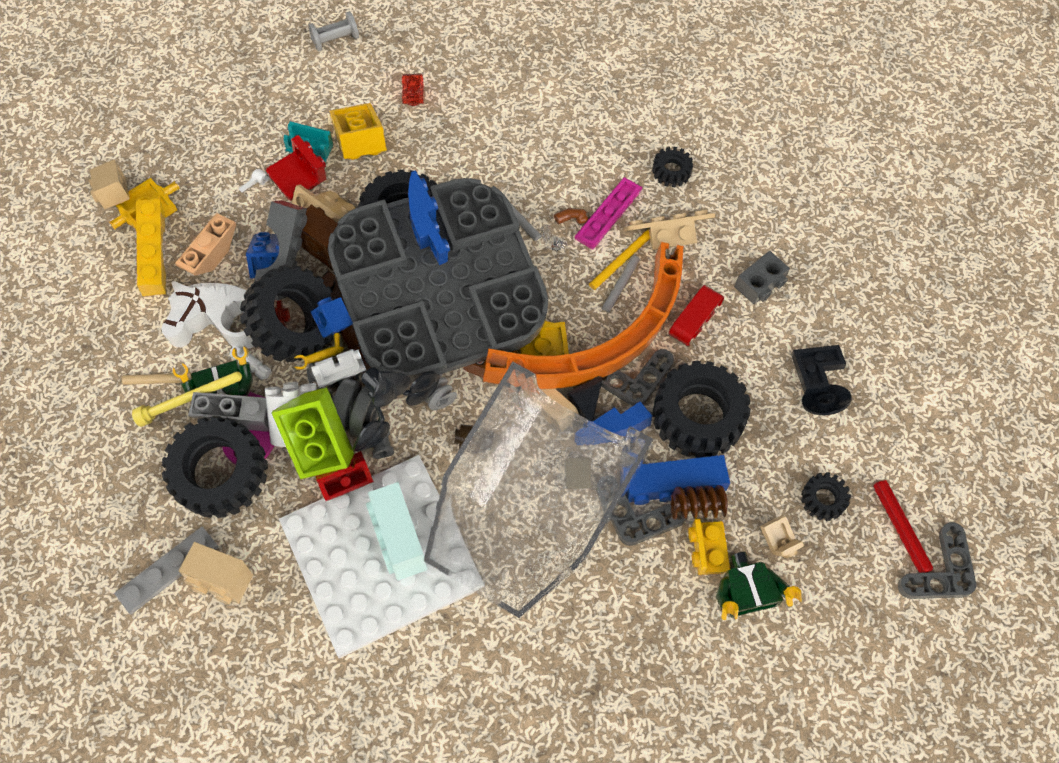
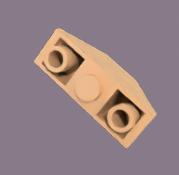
M216 213L176 261V266L193 275L213 271L229 252L236 223Z

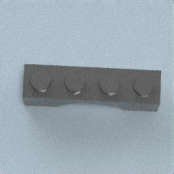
M282 200L271 201L266 225L277 236L279 253L271 266L256 271L254 282L273 268L277 269L279 266L284 265L289 266V268L292 265L297 266L296 256L302 245L301 233L307 223V208ZM276 296V297H275V300L278 301V300L284 299V298H286V297H285V296Z

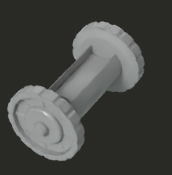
M350 11L345 13V20L316 29L313 23L308 24L311 40L317 51L322 50L321 43L349 34L354 39L359 38L357 24Z

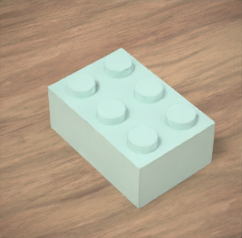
M399 482L368 492L370 502H367L366 506L380 548L383 550L382 554L389 574L395 573L398 581L426 571L427 566Z

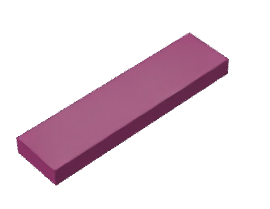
M624 177L575 235V240L594 250L639 195L642 187Z

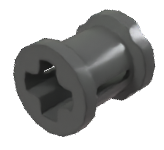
M390 430L386 437L373 447L372 456L374 459L389 457L395 453L394 448L390 446L388 437Z

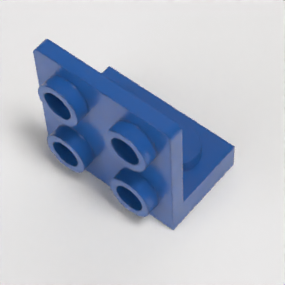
M259 232L253 235L246 252L250 278H255L258 269L271 266L277 259L279 242L276 234Z

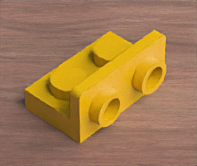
M700 518L694 519L692 527L688 528L689 542H694L695 552H692L693 568L697 567L698 575L726 573L730 569L723 521L701 523Z

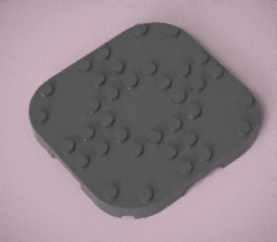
M461 178L430 186L428 194L430 197L433 196L438 205V210H436V221L440 229L438 233L442 239L445 238L450 247L448 262L444 264H438L429 246L420 250L411 225L409 198L386 204L385 200L355 208L338 221V226L330 234L328 251L331 266L344 304L353 322L352 326L361 352L371 368L377 367L379 371L405 373L411 378V382H414L424 373L436 372L440 375L486 360L488 349L506 352L520 349L532 342L543 328L548 310V295L537 266L533 265L519 231L520 225L509 200L498 188L484 185L481 183V180Z

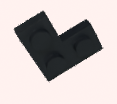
M840 345L793 350L791 355L804 394L828 391L830 384L825 371L841 370L846 366Z

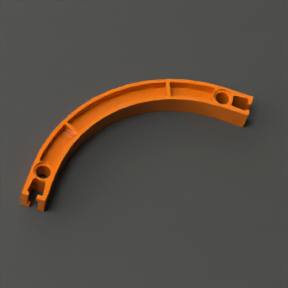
M661 242L655 256L654 281L649 302L640 316L619 335L591 349L557 356H534L488 349L483 382L529 389H557L581 385L597 376H608L629 364L653 342L676 301L681 282L684 246L677 245L673 255L666 259L665 250L669 249V243ZM513 368H516V369H518L520 372H515V371H513L512 369H513Z

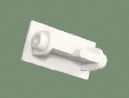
M351 349L336 355L339 361L337 364H334L332 357L318 363L316 362L315 366L311 367L319 388L332 385L339 380L366 371L359 350L353 351Z

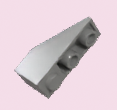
M193 392L189 417L197 419L206 417L211 421L212 416H221L224 420L226 418L235 420L238 424L244 425L248 430L269 432L266 398Z

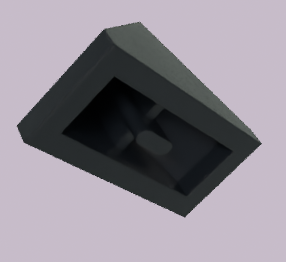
M597 376L569 392L568 400L578 410V417L584 426L593 422L603 377Z

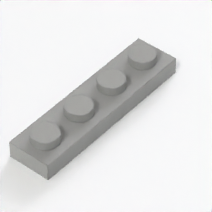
M203 526L114 593L130 615L182 576L179 569L194 542L214 550L219 547Z

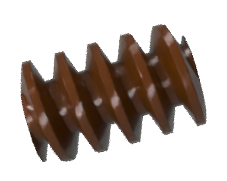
M707 485L704 489L702 486H696L694 490L691 486H686L684 490L682 487L677 486L671 495V514L674 520L677 519L678 512H681L683 519H687L688 512L692 513L694 519H697L699 511H701L704 519L708 517L709 511L712 512L714 518L718 517L720 510L724 518L727 515L728 500L726 492L721 485H717L715 488Z

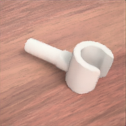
M261 169L254 170L250 181L239 188L241 193L257 182L264 185L269 180L267 173Z

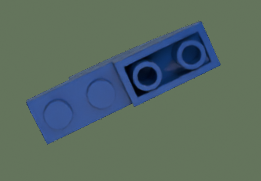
M415 170L411 172L408 190L412 229L420 250L429 246L438 264L441 265L448 262L450 247L445 238L442 239L438 233L440 229L436 221L437 202L433 196H429L426 181L423 177L419 178Z

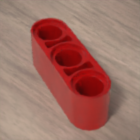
M703 285L673 323L668 335L689 347L690 341L699 335L703 329V324L705 322L708 323L715 314L716 307L721 306L725 296Z

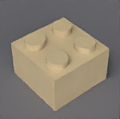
M196 542L193 543L179 569V572L185 578L184 582L192 586L191 589L205 596L207 592L216 595V600L230 605L231 601L240 603L253 577L252 572L243 560Z

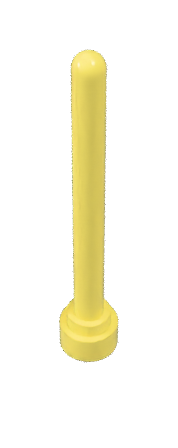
M234 372L153 407L145 405L132 410L133 420L139 427L152 423L155 416L192 401L193 392L212 393L239 382L242 379V374Z

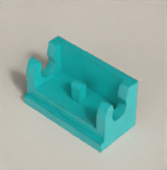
M290 121L288 124L289 135L284 134L285 151L289 153L294 152L291 139L299 135L303 141L310 143L313 153L316 156H321L324 162H326L334 146L331 132Z

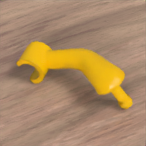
M334 334V347H329L307 356L297 355L294 357L304 360L303 367L294 368L296 370H303L307 364L325 360L341 353L344 347H339L340 334Z

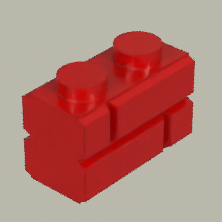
M361 451L354 453L348 468L315 476L325 501L374 482Z

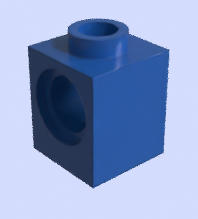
M331 297L325 298L317 302L318 307L311 311L323 338L343 331L353 324L341 297L332 300Z

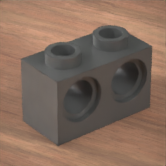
M768 251L738 276L734 287L754 305L759 300L764 302L770 297L775 287L780 289L787 282V274L790 268L771 251Z

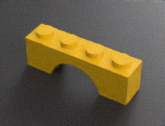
M160 199L136 200L137 286L142 296L166 294V271L162 246L163 233H165V211Z

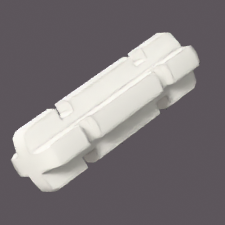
M237 346L232 347V350L229 352L230 357L234 360H237L232 355L234 348L237 349L239 357L244 356V350ZM249 353L246 362H249L251 372H255V375L262 380L267 379L271 374V369L266 365H262L261 361Z

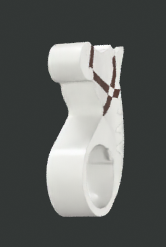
M176 281L171 282L174 292L168 298L171 311L161 328L162 333L170 344L179 348L184 347L191 341L193 333L200 332L208 325L213 324L231 346H237L240 349H243V346L247 348L254 347L251 344L252 338L250 335L246 337L244 331H229L233 319L237 315L244 313V311L240 310L241 302L245 300L244 294L246 290L221 283H199L185 286Z

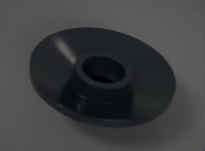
M830 385L829 390L826 392L804 394L801 401L802 407L807 412L824 416L833 415L845 410L851 404L852 397L850 391L845 387Z

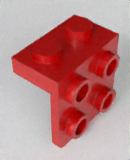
M299 135L291 139L294 152L266 169L267 175L290 201L293 200L297 185H302L307 190H311L327 180L324 160L321 156H316L310 143L303 141Z

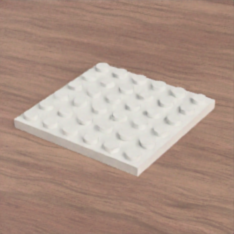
M419 455L373 475V483L329 501H325L323 498L279 518L338 658L344 657L484 588V584ZM399 482L427 566L426 571L398 581L395 573L389 574L382 554L383 550L380 548L366 503L370 502L368 492Z

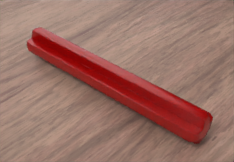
M886 480L877 482L873 485V488L918 573L931 572L933 566L889 483Z

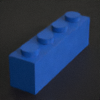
M724 455L625 466L623 472L627 499L629 503L634 502L635 505H644L649 503V500L659 499L660 502H669L677 486L682 487L683 490L686 486H691L694 490L696 486H702L704 489L707 485L713 488L721 485L727 491L730 485Z

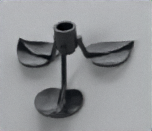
M377 367L368 369L363 374L361 381L370 390L368 395L372 398L379 418L369 422L363 428L353 446V452L367 450L376 446L388 434L390 424L384 421L385 418L380 407L390 404L401 394L408 396L405 401L407 405L414 406L424 402L435 391L440 375L436 372L424 373L412 383L410 390H407L411 383V378L407 374L395 371H379Z

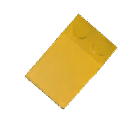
M371 103L329 111L344 159L354 160L363 155H378L383 151H387L383 126Z

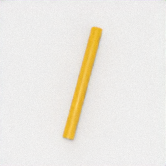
M649 228L589 283L592 289L596 290L650 239Z

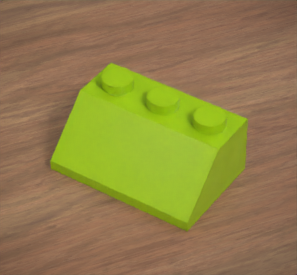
M327 387L303 393L271 412L300 479L348 468L354 452Z

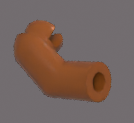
M568 208L554 214V219L558 225L573 218H576L577 224L588 221L587 212L580 208Z

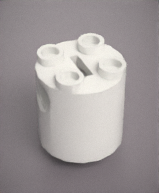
M298 382L283 383V388H265L269 435L272 445L286 447L271 412L303 393L317 390L315 383L298 386Z

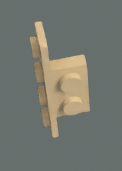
M302 185L296 186L292 204L308 208L312 204L316 208H322L325 214L337 223L345 214L355 209L354 205L346 202L331 190L314 195Z
M708 210L694 212L695 216L687 217L686 213L673 215L671 220H665V217L662 216L651 218L652 223L643 224V220L630 221V226L624 227V232L649 228L652 250L658 249L661 242L669 243V247L697 243L694 221L715 218V213L708 214Z

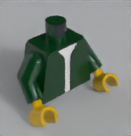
M243 346V357L237 355L236 348L232 351L233 357L239 360V364L236 360L191 373V378L187 375L188 367L182 363L185 368L183 375H178L173 367V374L181 378L182 382L180 384L185 393L234 372H240L242 379L239 382L214 391L212 394L247 396L253 382L250 364L246 362L249 350L245 346Z
M739 552L731 556L734 568L729 569L724 578L720 580L716 594L717 602L722 610V620H726L727 614H730L731 618L735 617V619H738V616L778 607L782 603L783 598H785L786 605L789 607L793 606L792 598L802 602L800 588L790 586L772 569L767 568L763 562L750 564L746 552Z

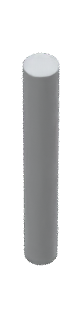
M511 204L519 225L534 241L540 239L542 235Z
M632 255L603 304L602 310L611 311L639 263V257Z

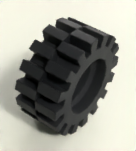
M666 147L665 151L661 149L655 155L652 173L655 180L658 179L660 184L665 182L664 186L666 187L672 184V188L676 187L677 183L679 187L683 185V182L686 184L691 177L693 169L692 157L689 158L690 154L688 152L684 154V149L682 148L680 151H677V147H673V150L670 147ZM667 163H675L681 169L671 171L665 168V165Z
M826 472L824 476H822V473H818L815 477L812 476L802 490L801 495L803 497L801 502L805 503L804 509L805 511H811L810 516H818L817 520L822 521L823 518H826V521H831L832 518L835 520L843 514L850 504L848 501L851 499V494H847L850 491L849 486H843L845 484L843 479L840 482L837 481L838 475L834 474L831 478L829 472ZM827 489L832 492L835 498L832 505L822 504L817 499V491Z

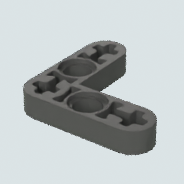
M666 349L657 350L635 379L617 370L608 375L606 381H604L603 377L601 387L631 406L638 402L644 405L672 368L674 356ZM663 357L667 358V361L662 363L658 370L656 366L658 365L659 359H662ZM645 374H653L656 377V381L648 383L643 379V376ZM615 378L620 379L623 382V386L615 388L610 384V381ZM629 384V390L626 391V394L623 393L626 390L627 385ZM641 392V398H632L633 393Z
M604 477L598 484V495L619 539L625 545H636L682 526L687 520L683 519L681 514L680 520L669 518L667 521L669 525H666L665 518L671 515V503L636 517L621 484L616 478ZM605 484H608L610 487H615L613 489V495L615 497L613 501H611L612 497L609 491H603L605 489ZM620 505L626 509L627 513L623 517H617L612 509ZM654 518L660 522L661 526L657 530H651L648 528L646 521ZM639 522H641L643 531L636 532L633 539L630 536L624 535L627 528H630L631 531L639 529Z
M950 522L945 524L939 531V540L946 572L906 574L898 582V590L902 596L908 599L968 597L975 591L976 579L966 534L961 525ZM950 529L952 530V533L958 535L954 539V543L952 536H947L946 534L948 531H950ZM951 554L960 555L963 559V565L957 566L953 564ZM965 570L966 572L960 576V572ZM961 577L963 583H968V587L965 589V591L963 590L962 586L957 585V583L961 580ZM922 579H924V587H918L913 592L905 586L909 580H911L912 585H920L923 583ZM932 579L941 582L943 586L942 592H936L931 588L930 581Z

